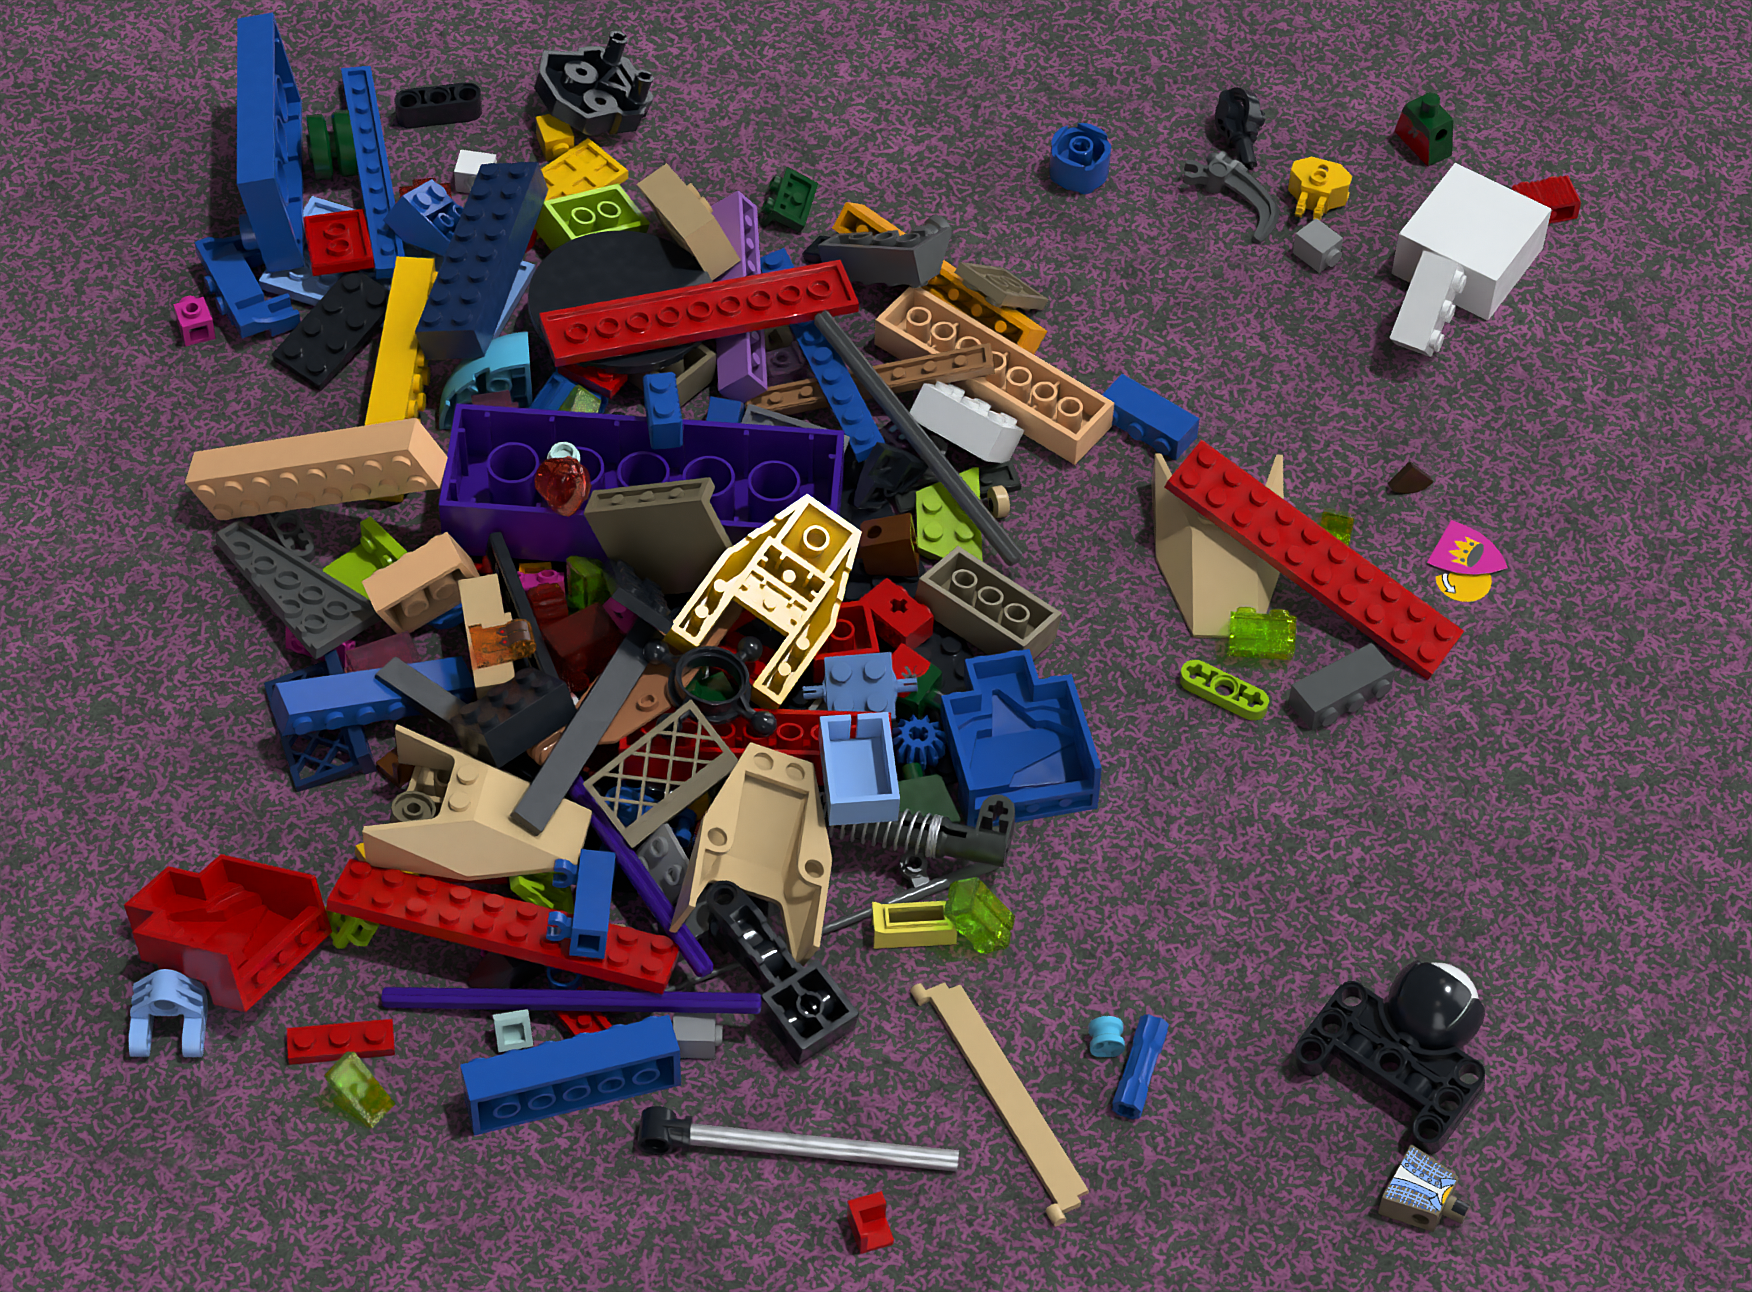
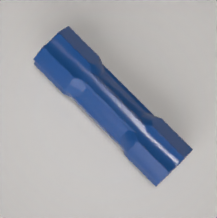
M1150 1014L1140 1016L1122 1079L1119 1081L1111 1110L1119 1116L1133 1120L1141 1117L1150 1080L1168 1032L1169 1024L1160 1017H1154Z

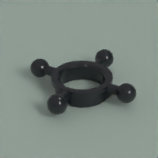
M753 636L742 638L737 644L736 654L720 647L702 646L676 656L670 653L668 644L660 638H653L646 642L643 648L644 658L650 664H664L672 670L668 678L667 694L676 710L689 700H692L711 725L726 724L742 717L750 723L752 732L758 737H769L775 732L777 728L775 716L769 711L762 710L757 712L749 705L751 684L745 663H753L762 656L763 646L759 639ZM712 666L729 673L737 682L739 692L735 697L725 701H707L691 694L683 686L681 678L693 668ZM691 710L679 718L677 732H682V723L687 718L694 722H699ZM673 713L662 714L657 719L655 727ZM674 722L663 731L673 732ZM658 734L665 740H672L670 735Z

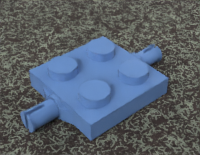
M891 652L824 657L825 677L823 685L803 686L804 700L824 698L828 711L891 712V720H896L895 702L898 693L918 692L917 677L909 679L896 678L893 672Z

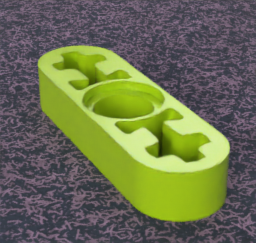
M1189 660L1183 664L1180 673V684L1187 691L1248 720H1260L1267 714L1269 697L1263 690L1200 660ZM1195 673H1199L1201 675L1200 677L1197 676L1195 679L1190 678V675L1193 676L1195 675ZM1212 679L1210 682V687H1207L1206 683L1209 684V680ZM1225 685L1230 687L1233 693L1227 696L1220 695L1216 692L1215 688ZM1239 693H1242V697L1240 696L1239 701H1237ZM1253 701H1257L1259 705L1256 704L1254 707H1249L1248 703L1251 704Z

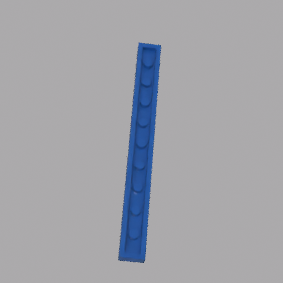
M371 66L341 68L347 110H349L367 228L374 257L376 279L393 278L396 257H405L402 239L383 221L395 206V198Z
M785 248L760 258L762 273L795 268ZM815 320L790 324L789 327L841 430H844V435L850 437L848 444L858 463L866 460L877 442L886 443L842 358L814 324Z

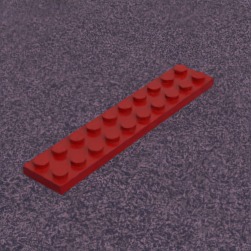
M841 260L543 312L539 313V323L554 365L558 367L815 320L814 317L818 313L821 314L823 311H828L832 317L856 313L859 311V302Z
M1202 439L1164 486L1168 491L1428 680L1464 632V630Z
M349 859L327 899V911L662 995L681 954L679 952L680 947L671 938L609 923L604 959L569 955L571 938L551 941L546 939L548 926L558 927L556 925H548L549 912H561L569 918H573L574 914L503 897L498 894L486 893L465 886L438 881L429 877L402 872L397 869L371 866L368 862Z

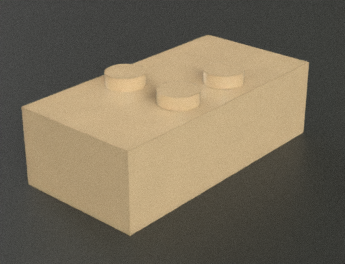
M667 163L637 184L662 226L680 247L696 258L701 268L708 272L712 281L741 261L719 223L711 214L713 209L707 200L700 196L692 183L686 186Z
M497 574L458 580L478 700L486 696L491 688L503 685L514 678L513 659L519 658L516 642L509 646L499 644L502 638L508 637L515 632L513 631L507 636L497 634L501 627H506L513 622L511 612L505 613Z

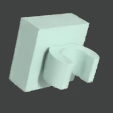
M528 1009L493 1015L498 1052L533 1047Z

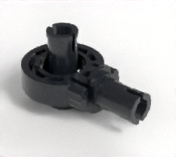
M1234 87L1220 92L1215 110V125L1218 132L1226 137L1227 146L1235 148L1237 160L1248 170H1252L1258 165L1253 143L1257 140V129L1264 125L1266 116L1260 110V102L1254 92Z

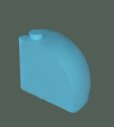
M528 331L495 338L491 341L485 357L462 359L447 379L442 391L439 405V430L452 429L456 403L515 408L530 407L533 401Z

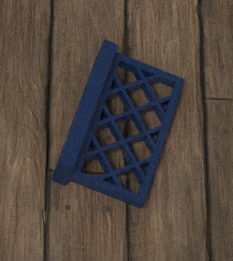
M337 650L326 653L324 655L326 661L265 682L264 685L269 702L276 683L309 679L323 673L324 676L346 673ZM276 722L298 792L362 770L364 775L377 771L363 725L357 724L340 727L341 732L334 742L323 738L327 729L318 730L315 734L308 732L302 735L282 736ZM298 736L310 740L303 753L291 748ZM318 744L330 748L323 761L311 756ZM338 751L350 755L351 762L340 766L331 764ZM306 763L319 767L314 775L301 779L299 773Z

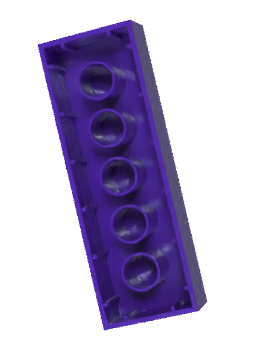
M456 403L447 453L448 459L439 500L441 533L448 532L468 555L485 556L488 537L491 533L501 531L511 558L603 565L608 557L583 514L594 490L710 477L715 486L710 503L734 546L746 538L748 534L771 521L777 514L806 494L840 516L844 467V430L682 419L683 445L676 448L654 450L650 445L647 418L644 416ZM568 442L579 451L580 464L574 471L558 473L549 467L547 455L555 444Z

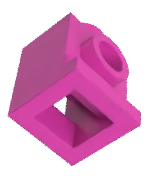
M185 296L179 303L173 304L176 321L185 346L216 339L213 319L204 297ZM205 326V329L189 332L190 329Z

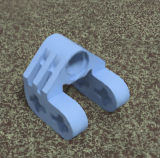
M169 969L157 970L134 983V995L132 996V1008L130 1010V1057L150 1056L154 1016H178L179 1014L184 1015L182 1033L183 1057H202L208 1012L205 986L197 980Z

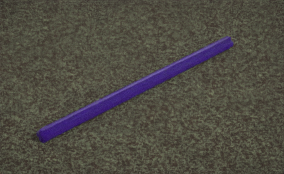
M578 774L567 791L576 804L592 810L590 825L609 852L615 853L616 862L668 936L680 947L679 952L696 976L703 978L711 974L713 962L686 924L683 923L676 933L669 931L675 912L674 907L623 835L582 784L585 781Z
M384 987L381 995L382 1005L385 1008L528 1009L759 1014L762 1008V999L759 993L664 991L662 995L650 991Z

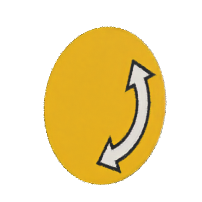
M1448 570L1436 572V583L1439 589L1446 596L1457 601L1471 602L1481 599L1489 592L1492 585L1490 573L1473 575L1455 573Z

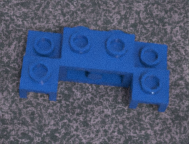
M241 234L227 238L207 237L194 242L196 254L207 273V276H204L206 288L209 294L215 293V302L221 315L226 314L231 325H235L241 338L268 329L271 335L275 336L295 329L301 322L300 313L297 309L293 310L288 293L266 301L264 300V293L251 271V268L264 264L260 249L246 251Z

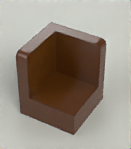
M397 744L394 749L376 762L377 770L398 788H401L411 780L415 765L398 762Z

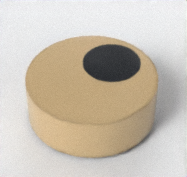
M1002 485L989 487L987 499L992 516L995 519L1007 517L1010 512V501L1006 489Z

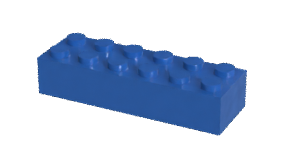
M669 1015L661 1017L650 1016L640 1022L628 1025L617 1024L609 1027L607 1030L594 1033H579L573 1038L557 1042L546 1041L536 1047L523 1050L512 1049L502 1055L490 1058H475L468 1063L460 1065L464 1100L474 1136L681 1086L680 1048Z

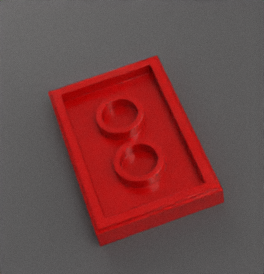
M364 209L303 217L313 276L375 268Z

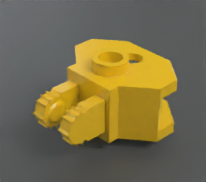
M1315 157L1294 161L1290 172L1288 191L1298 201L1295 216L1302 218L1305 210L1309 209L1314 211L1313 220L1317 218L1321 221L1323 213L1327 214L1329 209L1345 206L1349 198L1348 189L1352 181V175L1341 164Z

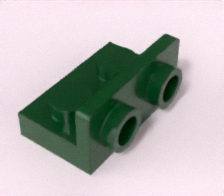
M786 167L780 176L775 174L767 188L771 192L770 196L765 199L760 210L764 214L760 225L767 227L774 219L800 233L806 225L818 182L789 167Z

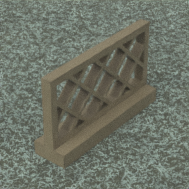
M689 700L582 784L623 835L631 848L635 849L647 840L661 824L670 822L728 777L737 764L738 759L694 702ZM689 710L699 720L697 735L677 732L679 718ZM674 722L673 732L663 731ZM702 725L711 736L701 735ZM658 734L672 736L670 756L650 753L651 741ZM676 736L696 739L694 759L674 756ZM700 739L715 741L723 753L712 761L698 759ZM647 743L646 753L636 752ZM631 755L645 757L643 777L623 775L624 761ZM649 757L669 760L667 780L647 777ZM673 760L693 763L692 777L686 782L671 780ZM697 763L707 764L704 768H702L700 771L696 773ZM619 765L618 774L609 773L611 770H613L615 767ZM604 776L618 778L615 798L601 796L593 784ZM622 778L642 781L639 801L620 799ZM646 781L666 784L664 799L658 803L644 802ZM670 784L679 785L678 788L669 794ZM605 801L615 802L614 812ZM619 803L639 805L637 820L625 828L617 817ZM643 806L652 807L642 815Z

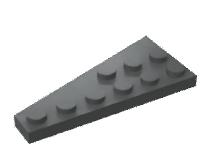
M238 520L216 532V544L315 660L382 620L375 612L369 599L244 522Z

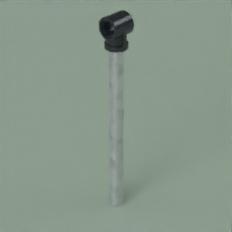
M661 1106L647 1107L642 1111L637 1141L638 1148L651 1155L668 1154L672 1151L673 1147H681L683 1152H689L690 1145L955 1172H957L959 1150L693 1124V1116H685V1119H678L676 1113Z

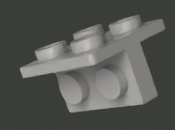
M661 824L635 851V854L669 902L674 905L679 899L689 859L669 824Z

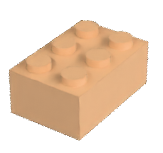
M445 532L442 535L431 538L427 544L415 551L402 555L398 561L386 568L375 571L369 578L363 580L362 584L375 612L402 638L461 604L458 580L480 577L469 555L448 532Z

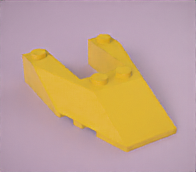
M806 494L777 514L771 521L757 528L742 541L724 551L674 620V625L665 635L664 640L684 654L691 649L699 647L734 600L787 637L751 687L750 700L763 709H779L836 626L840 605L843 601L847 580L862 532Z

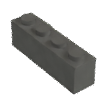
M944 227L938 229V232L935 234H928L927 229H915L913 233L899 236L898 230L879 233L873 236L872 232L840 233L822 242L818 247L822 263L841 260L850 282L860 281L864 285L886 283L887 286L908 284L911 288L926 286L930 279L940 274L952 232L951 227Z

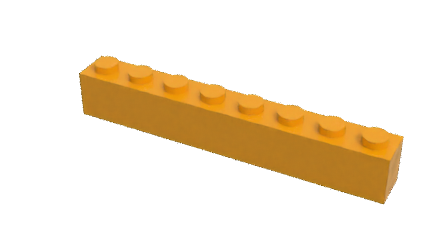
M850 202L845 203L832 227L839 234L872 232L873 236L892 230H898L899 236L906 234L865 205ZM943 260L940 274L930 279L926 286L921 287L1033 355L1047 333V330L1018 310L1010 309L1004 305L1002 308H998L985 300L987 295L980 290L976 292L962 284L964 279L954 273L957 268Z

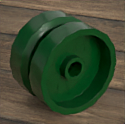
M349 110L332 113V131H327L326 120L321 113L306 115L308 129L306 140L309 160L313 162L315 180L332 178L333 159H337L338 170L342 177L358 175Z

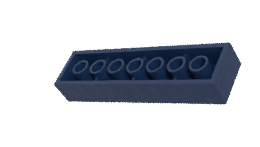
M539 162L481 164L415 330L426 360L485 357L548 193V187Z

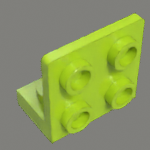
M371 516L360 522L361 544L323 568V572L367 599L369 597L362 581L369 578L375 571L386 568L398 561L402 555L408 553Z

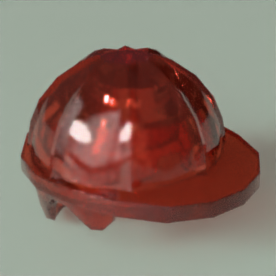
M567 456L547 459L540 464L535 473L534 483L536 490L547 501L548 506L558 515L569 517L575 514L581 507V504L589 498L590 489L592 488L590 474L587 468L581 465L578 459Z

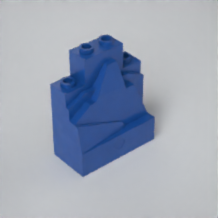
M1030 649L1012 650L1001 654L965 659L964 683L967 691L942 695L940 712L946 742L959 783L958 801L965 825L976 827L981 805L985 799L992 795H1003L1013 802L1015 807V823L1098 809L1102 767L1072 674L1039 679ZM997 816L993 821V826H999L1000 816Z

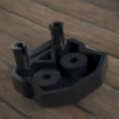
M612 31L609 35L606 49L600 46L578 47L577 51L543 50L538 64L534 89L550 114L555 118L590 136L606 131L610 135L637 130L641 118L646 117L654 99L653 94L649 90L654 76L647 70H636L629 58L622 56L625 45L628 42V37L623 32Z

